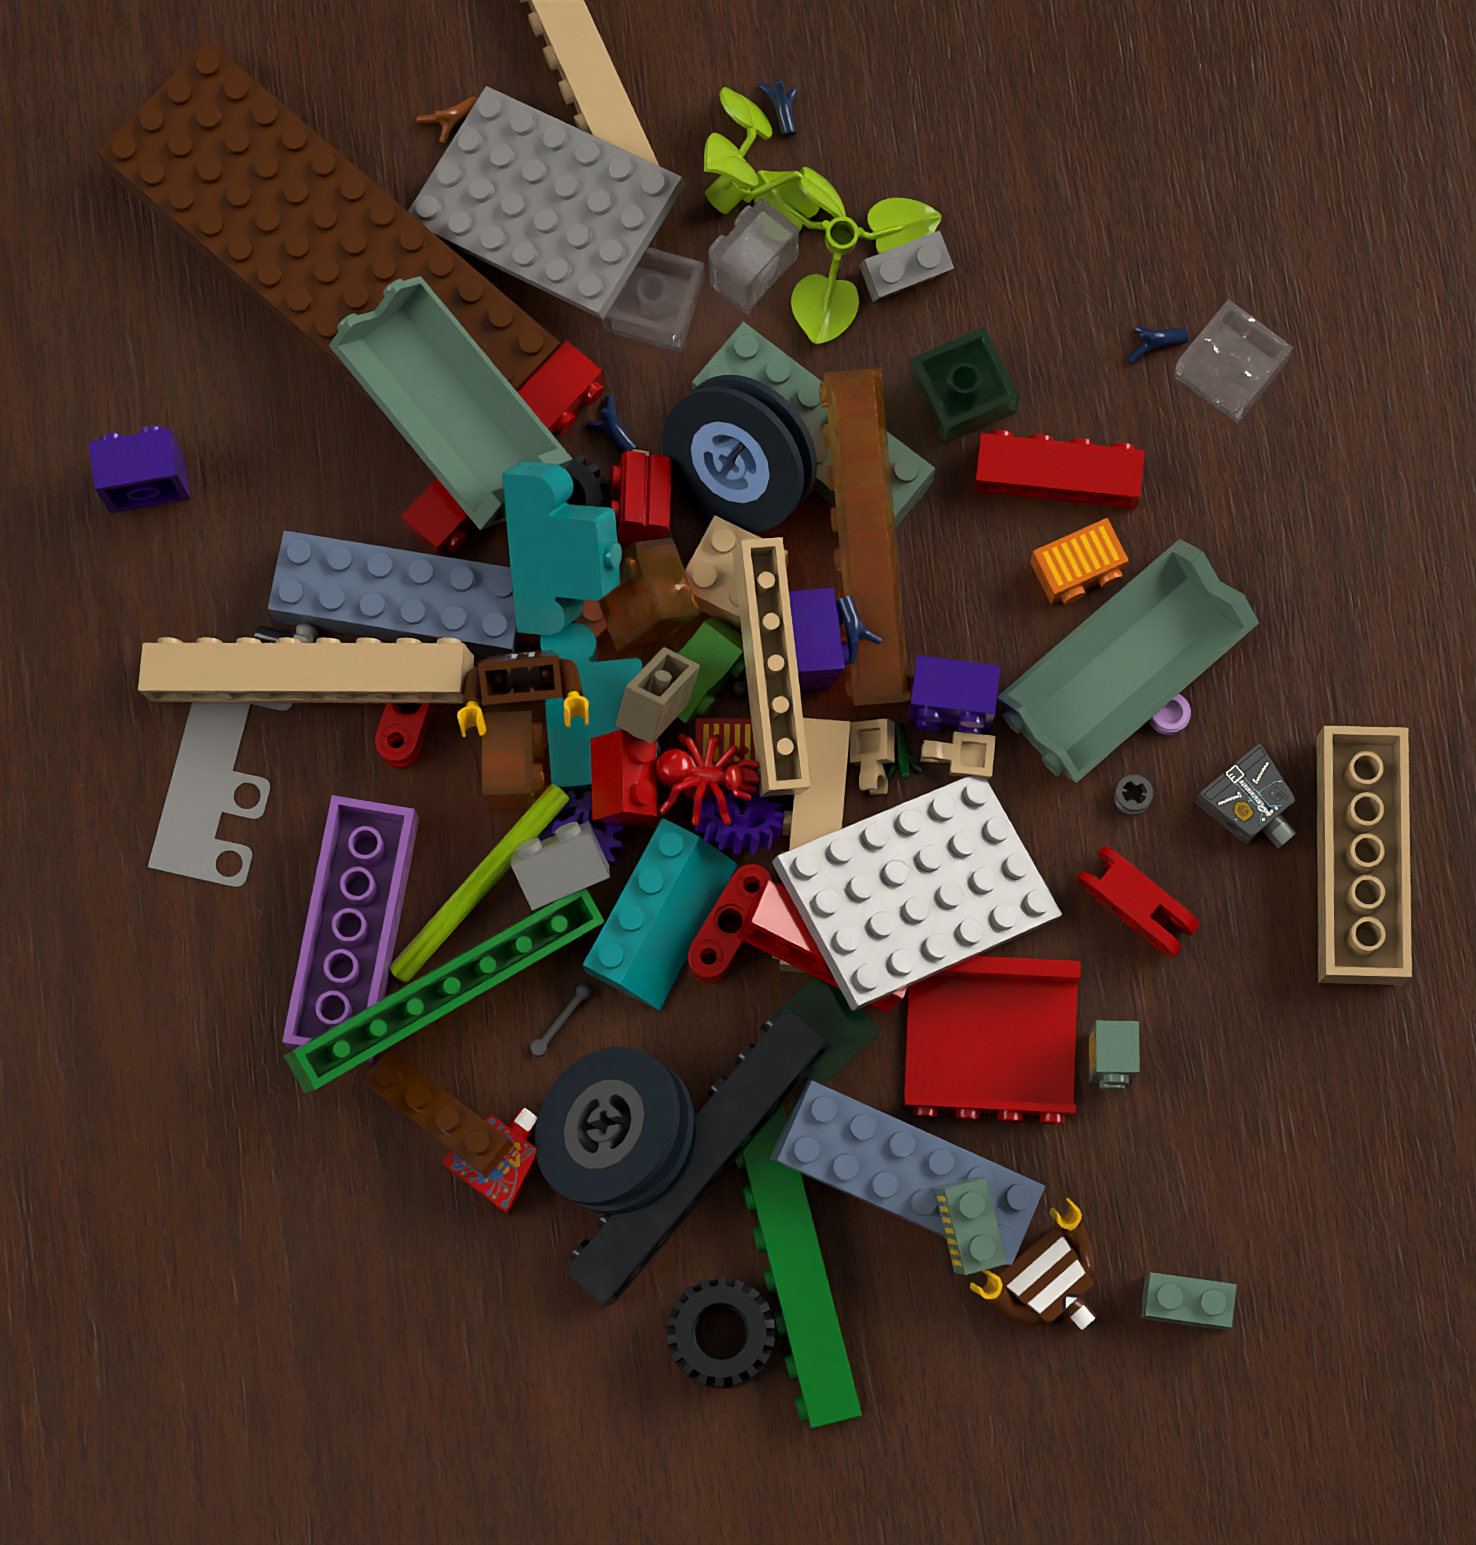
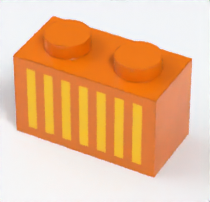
M1108 518L1034 550L1030 561L1051 605L1063 601L1064 605L1073 603L1086 595V589L1100 584L1101 588H1105L1117 583L1123 578L1122 573L1126 571L1129 562Z

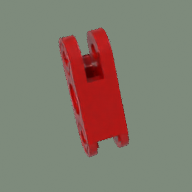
M386 703L376 733L375 745L387 766L403 770L416 763L421 754L437 703H421L419 710L410 715L400 711L403 703ZM404 742L400 748H392L395 743Z
M1102 846L1097 855L1109 870L1101 879L1081 871L1076 877L1077 882L1092 897L1157 950L1170 958H1174L1182 949V946L1164 927L1170 922L1183 933L1193 936L1200 927L1199 921L1185 907L1121 855L1109 847Z
M748 864L740 867L733 874L692 942L688 951V964L692 975L698 981L706 984L721 981L728 974L746 944L745 941L737 938L741 928L735 933H726L720 929L719 922L727 915H735L744 923L754 896L768 880L772 881L769 872L762 866ZM754 884L759 887V890L750 893L745 890V887ZM707 955H712L717 960L713 964L707 965L702 962V959Z

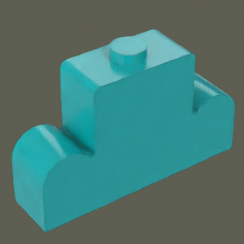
M521 461L502 473L516 629L518 633L555 635L580 617L583 612V600L599 601L620 585L619 564L621 562L622 550L620 544L617 543L615 512L612 508L567 504V500L573 493V482L566 469L553 463Z
M569 624L555 635H540L541 650H552L559 655V658L570 659L576 664L583 697L589 701V724L585 726L584 719L581 717H572L571 727H567L564 724L565 700L563 698L545 699L551 782L560 787L567 795L572 790L575 795L585 794L586 791L592 793L590 739L621 729L615 726L625 688L643 669V666L638 658L597 662L599 651L594 633L583 624Z

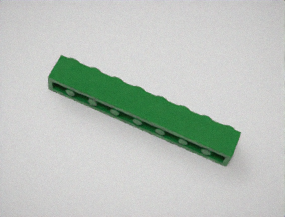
M581 889L545 905L285 1054L284 1058L304 1093L316 1090L605 921L587 889Z
M782 1104L735 1161L738 1170L746 1168L750 1185L742 1186L748 1212L756 1210L760 1223L759 1227L752 1228L758 1253L767 1251L771 1267L763 1270L768 1294L777 1293L781 1307L780 1311L773 1312L779 1337L788 1336L791 1353L784 1354L789 1378L790 1380L798 1378L802 1395L794 1397L800 1422L809 1420L810 1428L815 1429L859 1418L862 1414L801 1173L770 1160V1156L787 1119L784 1104Z

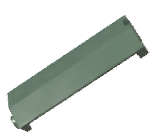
M421 276L404 281L397 279L386 287L383 292L384 298L375 311L361 315L353 313L345 317L338 324V333L329 344V347L479 530L506 521L502 473L521 461L553 463L565 469L573 459Z
M1179 539L997 696L1006 711L1002 714V717L1014 732H1021L1043 756V763L1055 776L1058 777L1060 774H1063L1077 783L1257 626L1259 621L1244 594L1218 579L1204 552Z

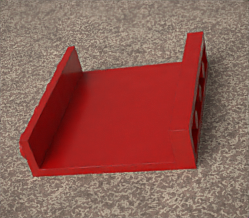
M975 956L909 986L903 1110H912V1116L917 1118H938V1111L955 1112V1119L980 1120V1114H998L997 1121L1009 1123L1023 1122V1116L1040 1117V1123L1049 1125H1063L1066 1123V1118H1073L1076 1114V1105H1074L1077 983L1080 979L1081 961Z

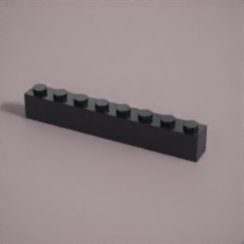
M786 1008L783 1013L780 1010L776 1011L764 1024L763 1030L766 1033L756 1045L750 1043L740 1052L735 1060V1063L738 1064L737 1068L728 1078L722 1076L713 1084L707 1093L710 1100L700 1111L697 1108L694 1109V1132L691 1146L684 1164L669 1186L656 1198L640 1208L620 1214H604L597 1223V1226L600 1228L598 1233L591 1241L587 1239L582 1241L571 1253L570 1259L573 1262L566 1269V1272L602 1305H614L834 1044L796 1010Z

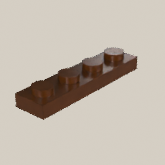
M390 1049L387 1050L362 1080L370 1090L486 1178H488L514 1146L509 1138Z

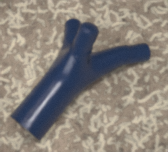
M780 79L775 81L776 92L763 82L759 83L758 89L767 95L775 109L781 137L795 135L796 128L792 114V103L798 94V90L792 88L786 95L783 81Z
M1137 325L1135 332L1145 342L1137 347L1127 360L1130 364H1133L1141 355L1158 347L1188 343L1187 328L1152 330Z
M606 396L605 408L601 410L604 420H588L586 427L598 429L613 439L622 453L632 451L633 449L636 450L638 446L626 432L616 414L613 396Z
M851 595L837 600L847 633L848 664L855 663L860 640L866 639L876 645H879L882 641L881 637L872 633L864 625Z

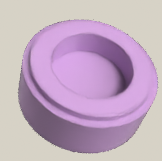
M1178 694L1152 716L1149 722L1153 729L1160 734L1176 735L1186 728L1190 720V705L1182 695Z

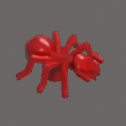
M684 734L678 735V741L684 748H688L691 756L686 751L675 748L665 751L656 762L657 778L663 785L672 787L669 798L659 807L658 811L661 815L665 814L676 803L679 793L683 791L688 798L693 800L691 824L697 827L701 816L702 800L707 799L714 793L722 821L725 825H729L731 819L727 810L725 796L718 785L726 786L735 797L750 801L751 795L748 793L757 792V788L748 784L758 785L759 777L753 770L744 767L758 769L759 762L743 759L737 765H731L724 771V766L733 755L742 757L749 753V748L746 746L738 748L736 745H732L713 766L715 748L721 740L719 734L709 738L706 757L699 754L691 737L686 738Z

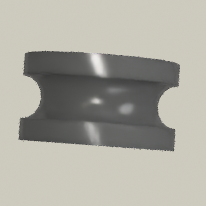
M1140 775L1124 777L1118 783L1114 793V802L1117 808L1129 816H1137L1144 813L1153 798V788L1150 782ZM1128 786L1133 790L1140 788L1144 792L1140 797V800L1143 802L1137 804L1134 799L1127 802L1124 799L1127 790L1124 788Z

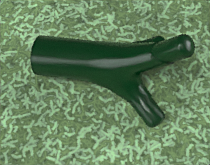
M895 723L894 763H890L886 772L888 781H891L898 768L903 779H909V768L916 774L922 771V767L913 759L909 751L904 723Z

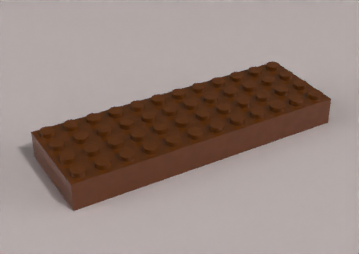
M209 40L97 151L107 172L378 408L379 406L329 347V344L338 333V324L345 317L353 313L361 315L375 311L384 298L383 292L386 287L397 279L404 281L421 276L517 392L561 346L554 336Z

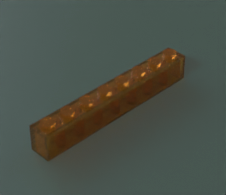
M878 368L824 373L825 382L820 383L819 395L822 407H827L829 424H824L823 439L826 449H831L832 466L827 467V482L829 490H835L836 507L831 508L830 517L832 529L834 532H838L840 548L835 549L834 562L836 572L842 573L843 590H839L838 600L852 595L859 617L864 625L872 633L882 638L879 645L866 639L859 641L855 663L850 664L851 672L846 673V692L848 697H853L854 706L904 702L911 699L881 369ZM843 631L842 641H846L848 645L847 633Z

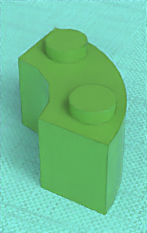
M718 616L704 621L694 636L677 653L700 665L690 702L677 717L684 723L696 715L704 718L717 701L715 696L731 677L734 676L736 679H739L746 672L742 634Z

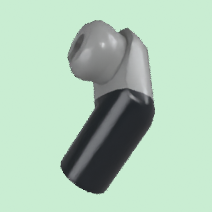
M300 623L297 625L296 633L293 634L261 625L256 629L254 638L260 640L261 643H276V639L283 637L298 639L301 643H315L318 630L309 624Z

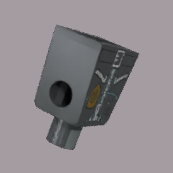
M1260 743L1202 790L1195 800V803L1246 844L1263 832L1279 850L1297 835V832L1282 816L1292 807L1295 798Z

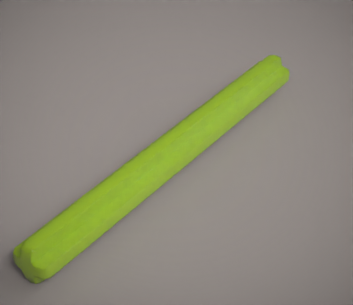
M552 784L545 790L392 962L389 970L397 979L402 982H408L511 867V854L517 852L516 847L525 841L536 838L569 802L568 795L560 787Z

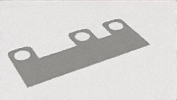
M192 702L148 868L233 887H239L245 883L252 860V851L245 845L215 839L222 812L257 819L265 811L270 792L268 780L233 771L250 704L285 711L293 703ZM252 783L259 788L261 794L260 801L255 807L243 809L235 803L234 792L239 785ZM235 851L241 856L243 865L237 875L225 877L217 871L216 860L221 853Z

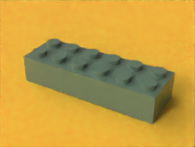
M744 321L692 381L693 390L702 382L716 376L739 375L762 382L783 396L801 416L814 442L817 457V474L812 490L882 544L933 484L935 468Z

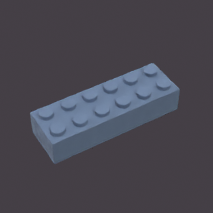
M290 531L283 532L268 604V611L274 622L291 625L306 623L316 629L394 642L399 638H414L420 640L421 643H437L439 638H455L462 641L473 655L485 657L496 654L517 653L521 633H518L516 629L511 567Z
M803 1080L770 1156V1160L944 1238L946 1236L934 1187L972 1177L986 1178L1007 1265L1011 1266L1045 1188L1043 1184L812 1080Z

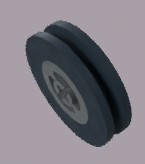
M614 1046L596 1050L585 1055L561 1074L549 1090L540 1109L535 1129L536 1158L543 1176L558 1193L596 1213L620 1214L635 1210L649 1203L661 1194L674 1180L688 1155L694 1132V1110L689 1092L683 1081L674 1071L638 1049Z

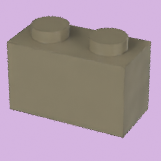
M663 647L626 686L615 726L631 733L636 738L643 739L652 744L689 704L700 665Z

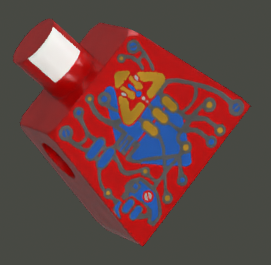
M522 1106L507 1126L493 1115L485 1120L514 1144L488 1178L453 1152L449 1153L441 1163L494 1205L510 1215L538 1163L536 1147L528 1142L535 1132L538 1117Z

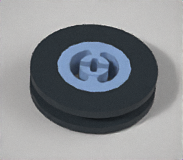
M721 375L702 382L679 401L666 419L662 443L664 456H668L671 459V477L684 498L698 512L711 521L714 516H717L750 533L769 530L783 522L800 506L814 486L817 474V457L811 434L795 408L778 392L762 382L739 375Z

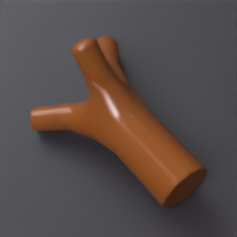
M472 96L445 110H437L434 114L417 116V123H440L442 131L439 142L446 144L451 130L458 122L468 116L477 99L475 96Z

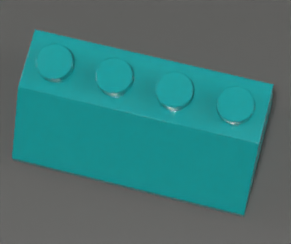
M662 818L583 964L585 973L660 1011L688 959V951L692 942L729 883L738 864L711 844L706 843L701 837Z

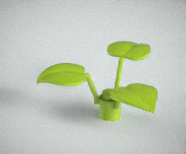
M723 87L719 92L721 103L726 112L738 124L747 128V138L738 150L732 142L718 133H712L708 137L704 151V171L721 174L705 190V195L709 202L721 213L728 214L742 199L750 203L756 196L787 182L796 181L807 197L833 217H846L843 203L834 187L823 176L808 167H803L800 172L793 171L754 189L758 185L757 175L743 157L757 134L765 140L771 137V124L764 112L755 103L743 95Z
M758 171L756 174L758 185L754 189L792 171ZM796 181L787 182L754 198L756 212L762 225L767 231L779 238L792 239L796 237L803 225L809 229L826 231L824 237L825 245L834 254L828 279L820 274L808 275L797 283L791 297V308L794 318L809 340L817 345L829 342L841 335L850 326L857 314L859 306L857 288L850 281L836 280L841 256L849 254L855 248L858 238L860 237L868 241L876 239V250L880 254L934 233L942 218L938 211L922 202L906 198H888L878 202L870 209L867 221L873 232L869 233L861 227L858 228L852 219L844 216L834 218L831 222L827 220L823 222L809 220L819 212L820 206L805 195Z

